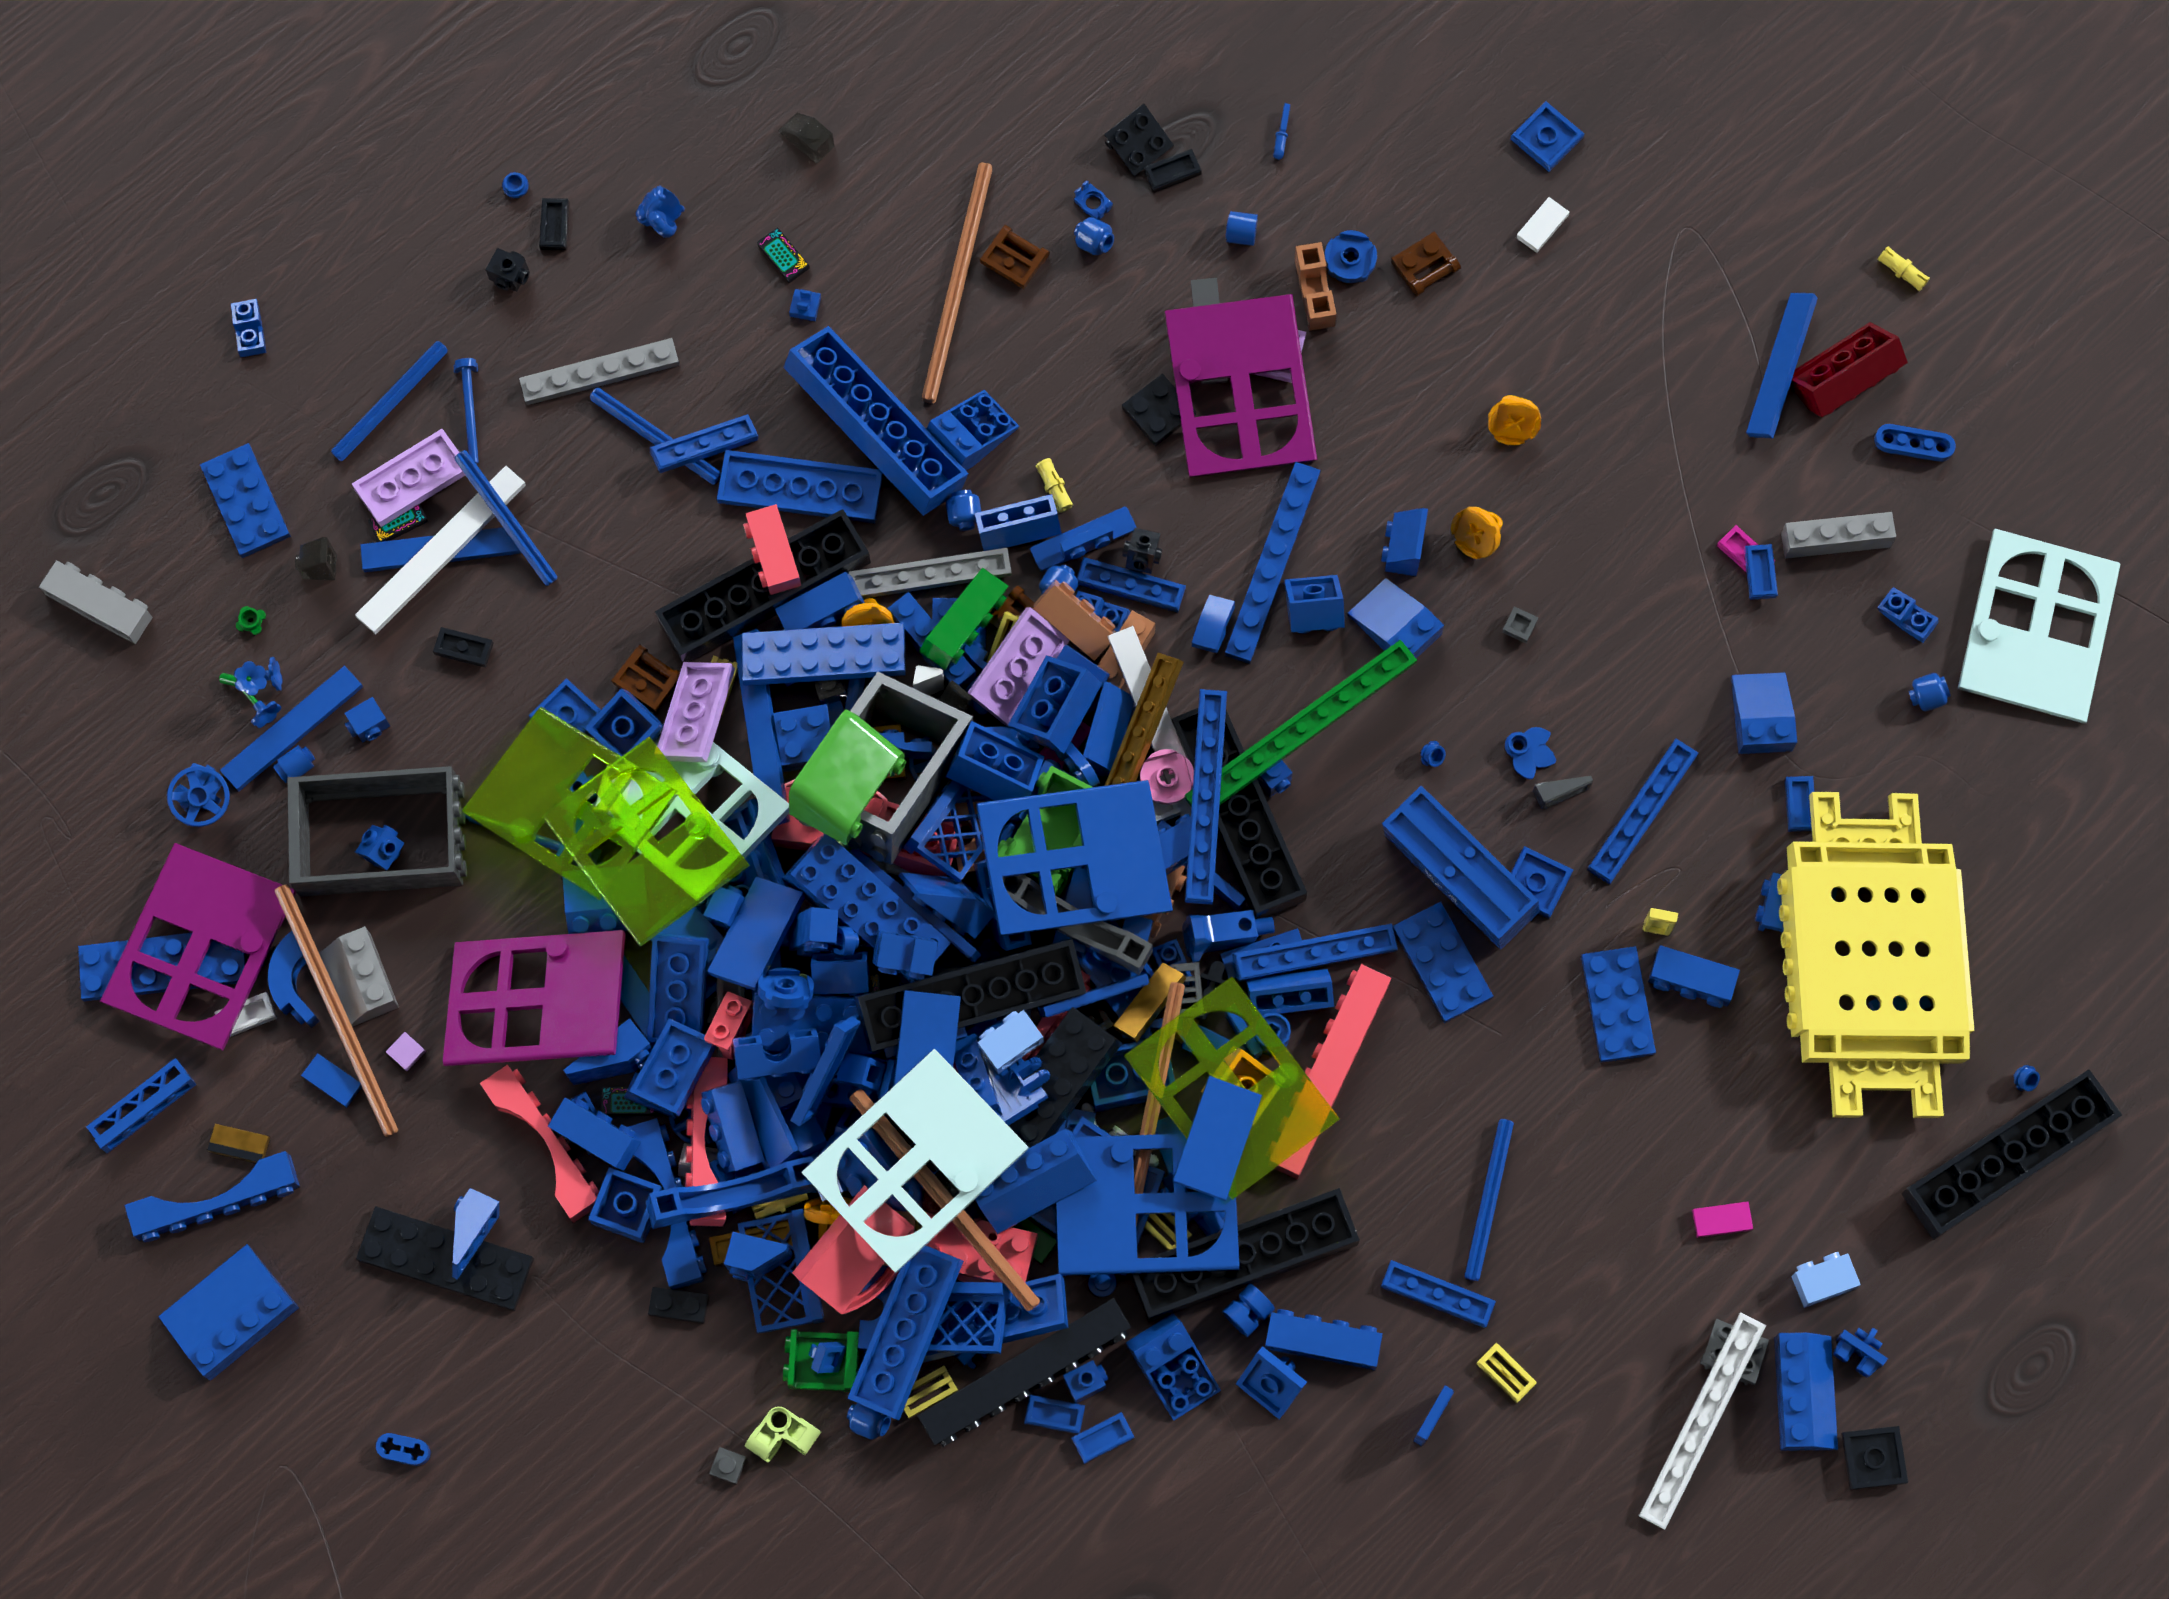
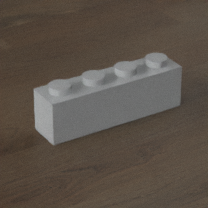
M1892 512L1790 522L1785 524L1781 532V538L1786 559L1890 548L1896 538Z
M56 560L39 586L43 593L136 644L153 618L147 611L148 606L138 599L128 600L125 598L126 594L116 587L106 588L102 585L103 582L92 574H89L88 577L80 573L81 570L72 563L66 562L64 565Z

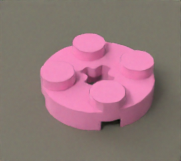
M1163 749L1152 753L1144 762L1140 772V781H1149L1152 800L1155 803L1163 805L1178 803L1184 799V795L1191 791L1193 786L1194 769L1190 760L1172 749ZM1164 770H1168L1169 774H1174L1175 778L1171 779V784H1166L1165 781L1160 780Z

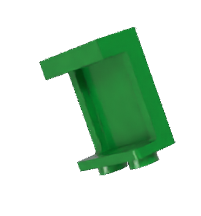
M791 1329V1336H786L785 1353H790L789 1364H784L783 1381H788L789 1389L850 1392L859 1368V1332L848 1331L847 1334L800 1332L797 1329ZM841 1342L845 1345L846 1350L839 1372L817 1373L811 1369L814 1358L808 1355L811 1344L818 1346L819 1343Z

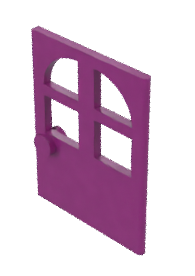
M1292 294L1165 311L1189 478L1317 460ZM1290 369L1295 404L1254 409L1249 375ZM1230 377L1235 412L1194 417L1189 384ZM1297 416V427L1292 439L1282 449L1272 454L1261 456L1256 421ZM1237 424L1242 459L1225 458L1211 452L1199 439L1196 429Z
M174 843L100 1002L223 1051L285 918L284 911L275 894V889L282 886V884ZM290 888L293 896H295L296 891ZM155 918L192 932L177 966L140 952ZM212 940L249 955L235 989L197 974ZM134 963L172 977L156 1011L144 1005L134 992L131 981ZM191 985L229 1000L227 1005L211 1018L195 1022L176 1019Z
M618 930L455 942L443 1066L615 1055L625 932ZM547 952L545 987L510 990L514 954ZM500 955L497 991L463 993L472 972L484 961ZM542 1009L539 1045L505 1047L508 1011ZM495 1012L491 1048L478 1047L466 1039L461 1026V1014Z

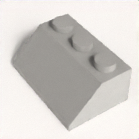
M365 926L338 937L319 953L352 1027L399 1008L373 938Z

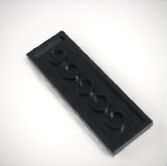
M377 1206L374 1208L356 1257L358 1261L513 1311L516 1310L534 1258L483 1241L457 1280L452 1275L454 1231Z

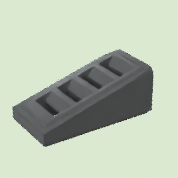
M1591 776L1538 783L1535 784L1533 793L1541 809L1544 810L1590 790L1593 779Z
M1199 962L1171 964L1172 968L1179 972L1194 971L1195 975L1186 977L1184 982H1195V987H1185L1184 993L1196 992V997L1183 998L1182 1004L1197 1003V1008L1180 1009L1179 1018L1204 1017Z

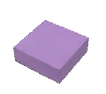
M406 1032L386 1051L406 1071L426 1052Z

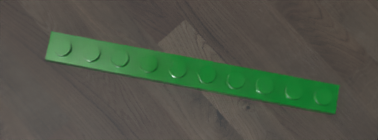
M1401 639L1222 768L1219 805L1417 663V659ZM1193 789L1184 795L1185 800L1191 807Z

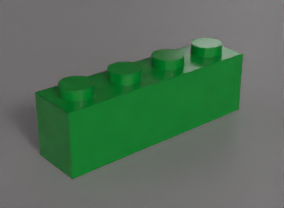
M982 567L927 636L919 652L944 670L951 663L956 665L965 653L962 650L966 644L969 647L973 644L979 635L976 632L981 626L984 629L993 617L990 614L993 609L999 611L1007 600L1004 594L1008 585Z

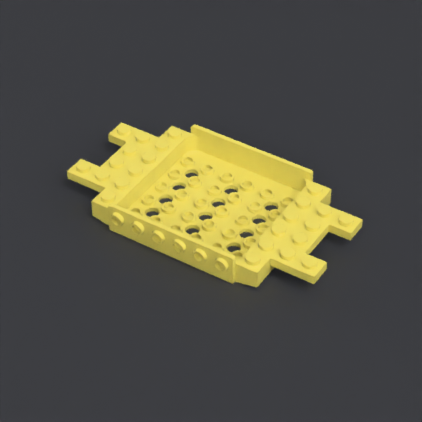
M1812 792L1809 795L1813 842H1792L1787 846L1788 870L1780 876L1777 882V891L1782 899V905L1779 908L1780 921H1783L1784 932L1781 935L1782 948H1785L1786 957L1783 961V973L1787 975L1788 985L1785 988V1000L1789 1002L1787 1027L1791 1029V1037L1800 1036L1802 1063H1829L1833 1117H1862L1861 1090L1911 1091L1913 1118H1941L1944 1114L1940 1064H1962L1969 1060L1970 1033L1974 1032L1961 870L1956 869L1952 844H1922L1918 794L1891 793L1888 796L1890 820L1841 819L1839 792ZM1833 888H1840L1844 891L1845 900L1843 902L1833 900L1831 896ZM1860 888H1866L1871 892L1872 899L1870 902L1865 903L1858 898V890ZM1891 888L1897 892L1898 900L1896 903H1890L1885 899L1884 892L1886 889ZM1913 889H1920L1924 893L1925 899L1923 903H1916L1912 900L1911 891ZM1842 941L1848 945L1849 953L1847 956L1837 954L1835 950L1837 942ZM1864 942H1871L1875 946L1876 953L1874 956H1866L1863 953L1862 944ZM1891 942H1897L1901 945V956L1895 957L1890 954L1888 946ZM1922 942L1928 946L1929 954L1927 957H1920L1916 953L1915 945ZM1841 996H1849L1852 999L1853 1008L1847 1011L1840 1007L1839 999ZM1868 996L1878 998L1880 1008L1877 1011H1872L1867 1007L1866 999ZM1895 996H1901L1906 1000L1907 1007L1904 1011H1898L1894 1008L1893 998ZM1927 996L1933 1001V1009L1931 1011H1924L1920 1007L1919 1001L1921 997Z

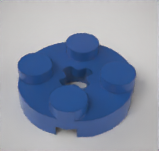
M1348 230L1341 232L1339 236L1328 242L1324 256L1328 274L1345 283L1366 281L1376 266L1377 250L1375 245L1373 246L1372 242L1369 241V237L1359 231ZM1349 252H1354V256L1358 257V259L1348 262L1343 255L1346 256Z
M775 968L768 971V976L763 978L762 974L759 977L758 995L764 1001V1006L768 1009L795 1008L803 1010L809 1006V1001L813 998L814 981L808 975L807 979L800 976L799 970Z

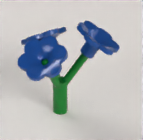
M274 657L269 659V670H265L262 666H256L252 661H247L242 667L234 671V675L222 673L219 677L220 683L235 686L238 691H242L253 703L256 716L252 719L251 723L257 728H262L266 723L272 722L281 710V706L275 701L265 706L262 701H258L253 696L258 693V690L264 689L269 680H271L273 687L277 691L282 689L281 684L283 680L280 666Z

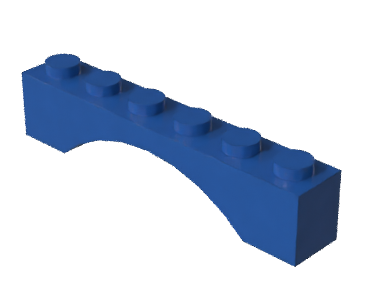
M656 1118L629 1126V1129L636 1132L633 1137L641 1141L633 1155L634 1158L645 1165L658 1178L664 1190L683 1187L681 1178H675L673 1168L677 1167L673 1150L668 1152L665 1141L670 1140L666 1125H660ZM688 1221L671 1225L668 1246L662 1258L669 1287L673 1290L703 1282L702 1273L707 1272L703 1256L697 1257L695 1247L700 1245L696 1231H690Z
M284 1151L258 1160L251 1172L239 1184L212 1199L193 1203H176L150 1196L126 1204L125 1208L133 1236L139 1241L151 1242L159 1239V1234L168 1231L170 1233H178L187 1229L186 1225L195 1222L197 1224L208 1223L213 1220V1216L221 1213L231 1215L239 1212L242 1206L248 1204L258 1206L266 1203V1198L275 1195L277 1197L288 1196L294 1193L293 1189L299 1188L300 1185L292 1158Z
M813 1156L787 1161L764 1171L729 1181L702 1186L675 1187L649 1193L646 1206L652 1228L656 1229L814 1192L816 1188L801 1173L814 1161Z

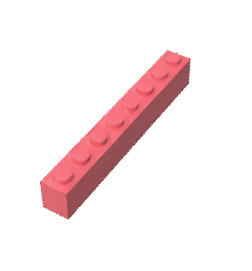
M1362 964L1358 972L1355 970L1351 972L1346 984L1351 987L1346 996L1341 994L1335 1007L1336 1010H1339L1335 1020L1329 1019L1323 1032L1328 1036L1324 1044L1318 1043L1312 1055V1058L1316 1059L1312 1069L1306 1068L1300 1082L1304 1084L1301 1093H1294L1289 1107L1293 1108L1289 1118L1283 1117L1277 1130L1281 1135L1277 1143L1272 1141L1265 1156L1269 1158V1167L1298 1180L1389 987L1390 977Z

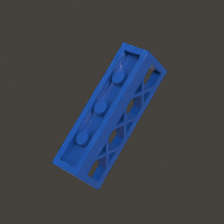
M175 1058L86 1127L95 1138L98 1146L106 1153H109L197 1084ZM174 1068H177L180 1074L168 1084H165L166 1075ZM150 1087L159 1088L155 1094L143 1102L144 1091ZM126 1105H137L134 1110L120 1119L122 1108ZM104 1122L114 1123L112 1127L101 1135L96 1130Z

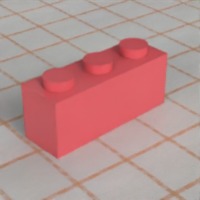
M777 504L745 513L748 523H744L743 526L747 539L753 538L755 547L751 548L755 564L760 562L763 571L758 572L762 587H768L770 595L801 586L800 577Z

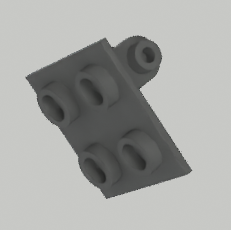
M1719 1319L1715 1320L1706 1351L1700 1361V1364L1704 1365V1369H1712L1733 1325ZM1760 1337L1739 1380L1746 1386L1748 1383L1751 1385L1756 1384L1769 1342L1766 1338Z

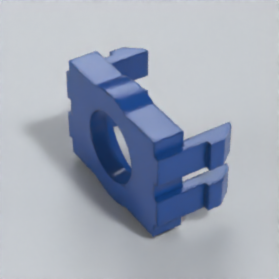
M1085 181L1082 184L1083 191L1079 187L1074 192V202L1086 214L1100 220L1105 213L1111 210L1113 203L1105 197L1103 192L1097 190L1091 183L1089 184V181ZM1089 197H1098L1101 205L1097 209L1088 208L1086 200Z

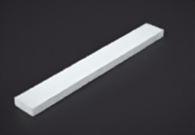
M507 466L489 482L505 505L526 486L525 482ZM479 493L355 614L375 635L495 517Z
M1131 626L1107 637L1134 704L1137 706L1151 668L1136 631ZM1165 708L1151 743L1153 751L1172 749L1186 757L1168 710ZM1164 770L1163 774L1168 784H1171V779L1175 778L1174 774H1169L1168 770ZM1184 798L1177 803L1181 811L1180 817L1185 814L1191 816V806Z
M1741 1312L1739 1313L1639 1517L1664 1530L1666 1529L1766 1325Z

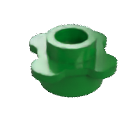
M248 606L242 607L238 616L239 621L236 623L237 630L240 632L244 630L250 631L253 635L260 634L262 631L261 624L266 618V613L261 609L257 611Z

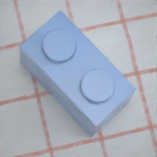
M1024 1010L1020 1013L1016 1011L1010 1013L1003 1019L1004 1024L995 1030L992 1027L980 1035L979 1049L998 1074L1044 1042L1042 1034Z
M1835 1252L1823 1257L1824 1262L1817 1265L1810 1261L1797 1266L1798 1271L1791 1277L1804 1308L1856 1290L1861 1285L1849 1254L1840 1256L1839 1252Z

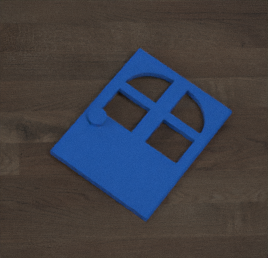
M1148 780L977 803L999 936L1173 911ZM1075 804L1082 846L1047 851L1039 809ZM1027 811L1034 853L998 857V840L1003 826L1014 815ZM1086 866L1093 901L1092 908L1058 913L1051 871ZM1038 873L1045 915L1034 914L1018 906L1008 894L1002 878Z
M1188 1134L1074 1137L1097 1181L1056 1202L1058 1273L1066 1276L1239 1270L1235 1176L1226 1201L1201 1192H1185V1186L1174 1182V1193L1135 1194L1133 1150L1172 1149L1174 1177ZM1225 1212L1223 1230L1216 1243L1204 1253L1188 1257L1186 1213ZM1174 1213L1176 1257L1137 1258L1136 1215Z

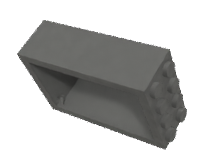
M877 672L850 711L858 715L866 723H869L875 713L941 743V746L889 822L863 810L860 821L863 824L861 832L855 839L851 838L847 844L852 849L861 850L871 855L877 861H884L892 865L950 778L946 777V774L969 723L973 721V716ZM799 820L801 824L810 827V825Z
M452 766L287 777L289 884L300 897L463 886V877H467V864L462 858V851L466 850V836L462 834L461 825L465 824L466 818L465 809L461 808L460 798H465L464 783L460 782V776L456 775ZM431 793L447 794L448 867L310 876L309 803L314 801Z

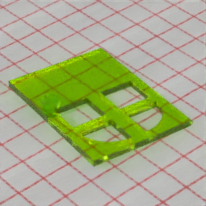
M540 707L463 808L462 812L596 899L601 900L677 797L678 792L545 708ZM594 756L621 773L597 806L569 790ZM632 780L639 785L644 796L643 815L635 831L608 814ZM556 806L583 822L581 828L559 857L535 842L537 832ZM595 830L622 847L611 859L596 866L579 867L570 864Z
M650 736L542 815L544 821L639 946L644 945L750 866ZM634 771L652 772L665 779V781L631 806L612 783V780ZM674 791L691 814L687 816L684 823L657 841L639 816ZM596 793L614 818L579 843L575 830L578 814L584 803ZM623 828L642 854L606 879L588 856V853Z
M1233 977L1226 980L1124 1055L1186 1139L1192 1121L1173 1096L1206 1072L1209 1076L1246 1089L1224 1059L1256 1035L1280 1066L1248 1089L1261 1094L1262 1097L1228 1194L1232 1200L1340 1120ZM1224 1011L1241 1017L1250 1025L1216 1050L1194 1019L1205 1013ZM1177 1032L1200 1063L1165 1087L1159 1072L1160 1054L1167 1040Z

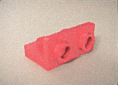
M727 992L704 1037L705 1042L719 1047L724 1057L733 1060L734 1048L732 1039L745 1037L752 1023L753 1002L734 993Z

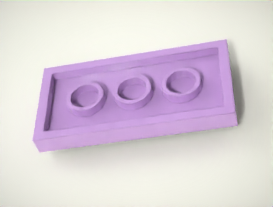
M440 429L352 483V486L380 527L464 477L465 474L454 459L459 451L444 430Z
M1026 607L967 692V695L1005 726H1008L1045 656L1057 658L1063 647L1070 640L1031 607Z
M683 662L655 752V757L659 761L707 762L735 671L731 663Z

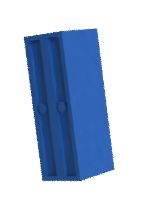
M1422 786L1382 823L1385 837L1500 950L1540 912L1539 900Z
M826 834L818 837L782 878L790 887L803 892L806 896L805 900L814 908L838 910V923L851 927L854 933L858 934L859 948L863 951H868L872 959L878 930L937 941L935 961L951 944L950 941L851 853ZM898 970L897 975L890 974L900 984L918 980L917 978L908 977V975H905L906 971Z

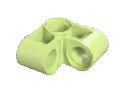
M775 1407L768 1412L761 1424L753 1431L745 1447L768 1463L779 1450L783 1440L803 1455H806L821 1434V1431L786 1408ZM778 1413H784L787 1416V1423L782 1428H776L773 1425V1418Z

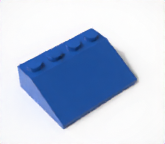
M246 1244L158 1317L203 1377L211 1381L299 1309V1307L250 1246Z

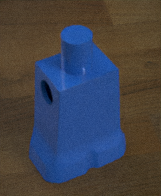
M1253 910L1209 916L1188 915L1182 925L1186 954L1193 962H1199L1204 953L1239 948L1254 943L1258 935L1271 934L1275 931L1272 917L1255 919Z

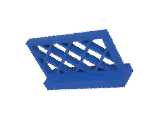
M952 780L903 848L910 854L916 851L956 882L960 883L984 849L983 841H981L982 835L977 824L979 818L978 814H975L973 802H989L993 799L985 795L971 796L968 787ZM967 802L969 814L957 815L955 804ZM971 820L973 832L961 833L959 821ZM953 822L955 834L943 835L941 823ZM975 838L977 849L965 851L963 839ZM957 839L959 852L947 853L945 840ZM939 841L941 853L933 854L924 846L927 842ZM961 857L963 869L960 873L950 866L949 858Z
M798 1209L793 1210L792 1213L738 1223L739 1233L746 1235L745 1229L758 1227L765 1232L762 1239H766L770 1235L780 1243L787 1244L794 1251L795 1255L789 1267L784 1264L780 1265L786 1272L777 1284L764 1275L756 1279L755 1282L754 1278L749 1279L748 1285L757 1333L825 1322L821 1298L800 1280V1286L794 1294L781 1287L789 1273L794 1275L792 1273L794 1266H798L812 1249L804 1210ZM788 1221L790 1231L784 1240L771 1232L778 1222ZM771 1224L768 1229L763 1227V1225ZM790 1237L792 1238L793 1246L787 1243ZM762 1279L775 1287L766 1300L756 1294V1287ZM778 1289L791 1297L782 1311L769 1303ZM800 1292L802 1293L803 1301L797 1298ZM758 1300L764 1303L760 1309L758 1305ZM797 1301L804 1306L806 1317L794 1320L786 1312L793 1302ZM767 1306L780 1314L774 1324L762 1326L761 1314ZM783 1317L789 1320L785 1322H780Z
M955 1282L946 1304L949 1310L941 1316L937 1329L939 1328L945 1337L937 1345L930 1344L927 1353L1001 1354L1007 1302H1012L1011 1291L1003 1282ZM964 1304H971L975 1310L962 1320L956 1311ZM990 1304H998L997 1314L991 1320H988L982 1312ZM954 1315L960 1324L948 1334L941 1325ZM980 1315L986 1324L973 1334L967 1325ZM965 1329L971 1338L963 1345H957L953 1338ZM991 1329L995 1334L993 1346H983L979 1339Z

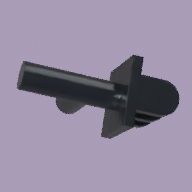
M1220 961L1212 963L1208 975L1204 973L1200 975L1201 979L1208 981L1202 997L1204 1017L1201 1019L1207 1020L1218 984L1225 987L1228 984V981L1222 980L1225 968L1224 964Z

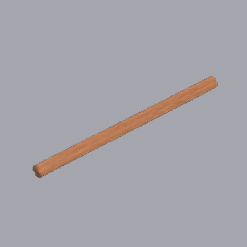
M982 162L978 165L922 393V400L926 403L934 404L937 399L992 174V165Z
M287 884L279 886L275 889V894L381 1130L386 1137L394 1135L398 1132L396 1123L294 896Z
M1171 982L1140 1135H1155L1185 989L1182 983ZM1136 1150L1134 1160L1135 1194H1143L1152 1150ZM1136 1215V1226H1137V1221H1138V1216H1139V1215Z
M862 1089L855 1091L849 1098L862 1115L874 1105L873 1101ZM885 1116L872 1126L899 1159L912 1149ZM927 1165L914 1175L916 1180L941 1209L954 1198ZM963 1210L952 1220L953 1224L1027 1311L1033 1310L1040 1303V1299Z

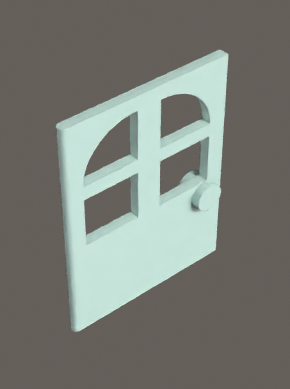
M1994 529L1958 689L2076 722L2087 723L2121 564ZM2024 554L2045 556L2038 587L1999 577V572L2008 560ZM2064 561L2075 565L2090 578L2097 592V603L2058 593ZM1995 589L2035 600L2028 631L2002 625L1993 619H1989ZM2055 605L2095 616L2088 648L2048 637Z
M659 737L630 766L635 772L621 819L597 818L697 903H701L789 814V803L714 742L712 743L707 762L659 761L655 757ZM725 770L742 785L711 814L692 797L712 777L720 775ZM753 793L758 801V816L751 832L743 840L723 822ZM596 801L590 806L592 812L594 810ZM678 812L698 829L667 859L648 841ZM708 838L729 854L724 860L707 869L689 871L679 868Z
M933 1049L801 1173L884 1262L897 1273L1021 1157L1029 1147L956 1070ZM885 1114L916 1144L888 1171L858 1141ZM848 1149L878 1179L850 1207L843 1199L837 1182L838 1165ZM930 1160L960 1192L932 1219L902 1188ZM893 1195L920 1223L922 1228L910 1235L894 1237L881 1234L871 1229L864 1222Z

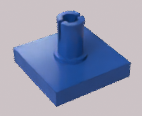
M1262 1346L1240 1376L1236 1385L1280 1420L1307 1381L1294 1372L1296 1367L1293 1361L1288 1366L1285 1365L1289 1360L1288 1357L1278 1359Z

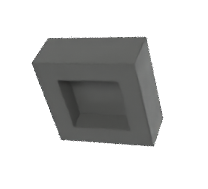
M1514 606L1502 633L1527 644L1538 621V617Z
M719 1447L709 1474L737 1485L747 1457Z

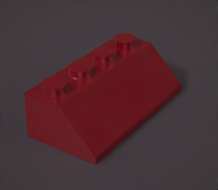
M1869 322L1796 368L1790 386L1808 410L1823 417L1833 413L1842 404L1855 399L1864 390L1874 387L1883 378L1896 373L1908 361L1899 337Z

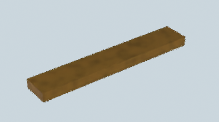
M1157 653L1105 786L1136 782L1183 666V661Z

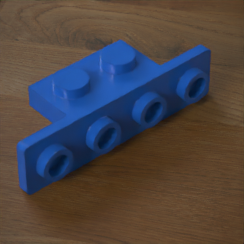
M1122 507L1032 546L1030 552L1039 570L1043 572L1051 566H1057L1068 560L1080 558L1091 550L1103 548L1110 542L1133 533L1134 528L1137 527L1128 508Z

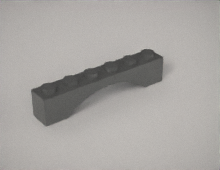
M1025 875L1002 878L1008 894L1018 906L1028 912L1045 915L1041 887L1038 883ZM1055 896L1058 913L1079 910ZM1105 922L1054 929L1137 975H1140L1153 952V944L1129 931Z

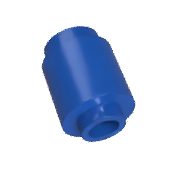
M297 745L277 760L278 763L273 767L280 778L287 783V777H301L314 767L312 761L315 760V757L306 746L301 748Z

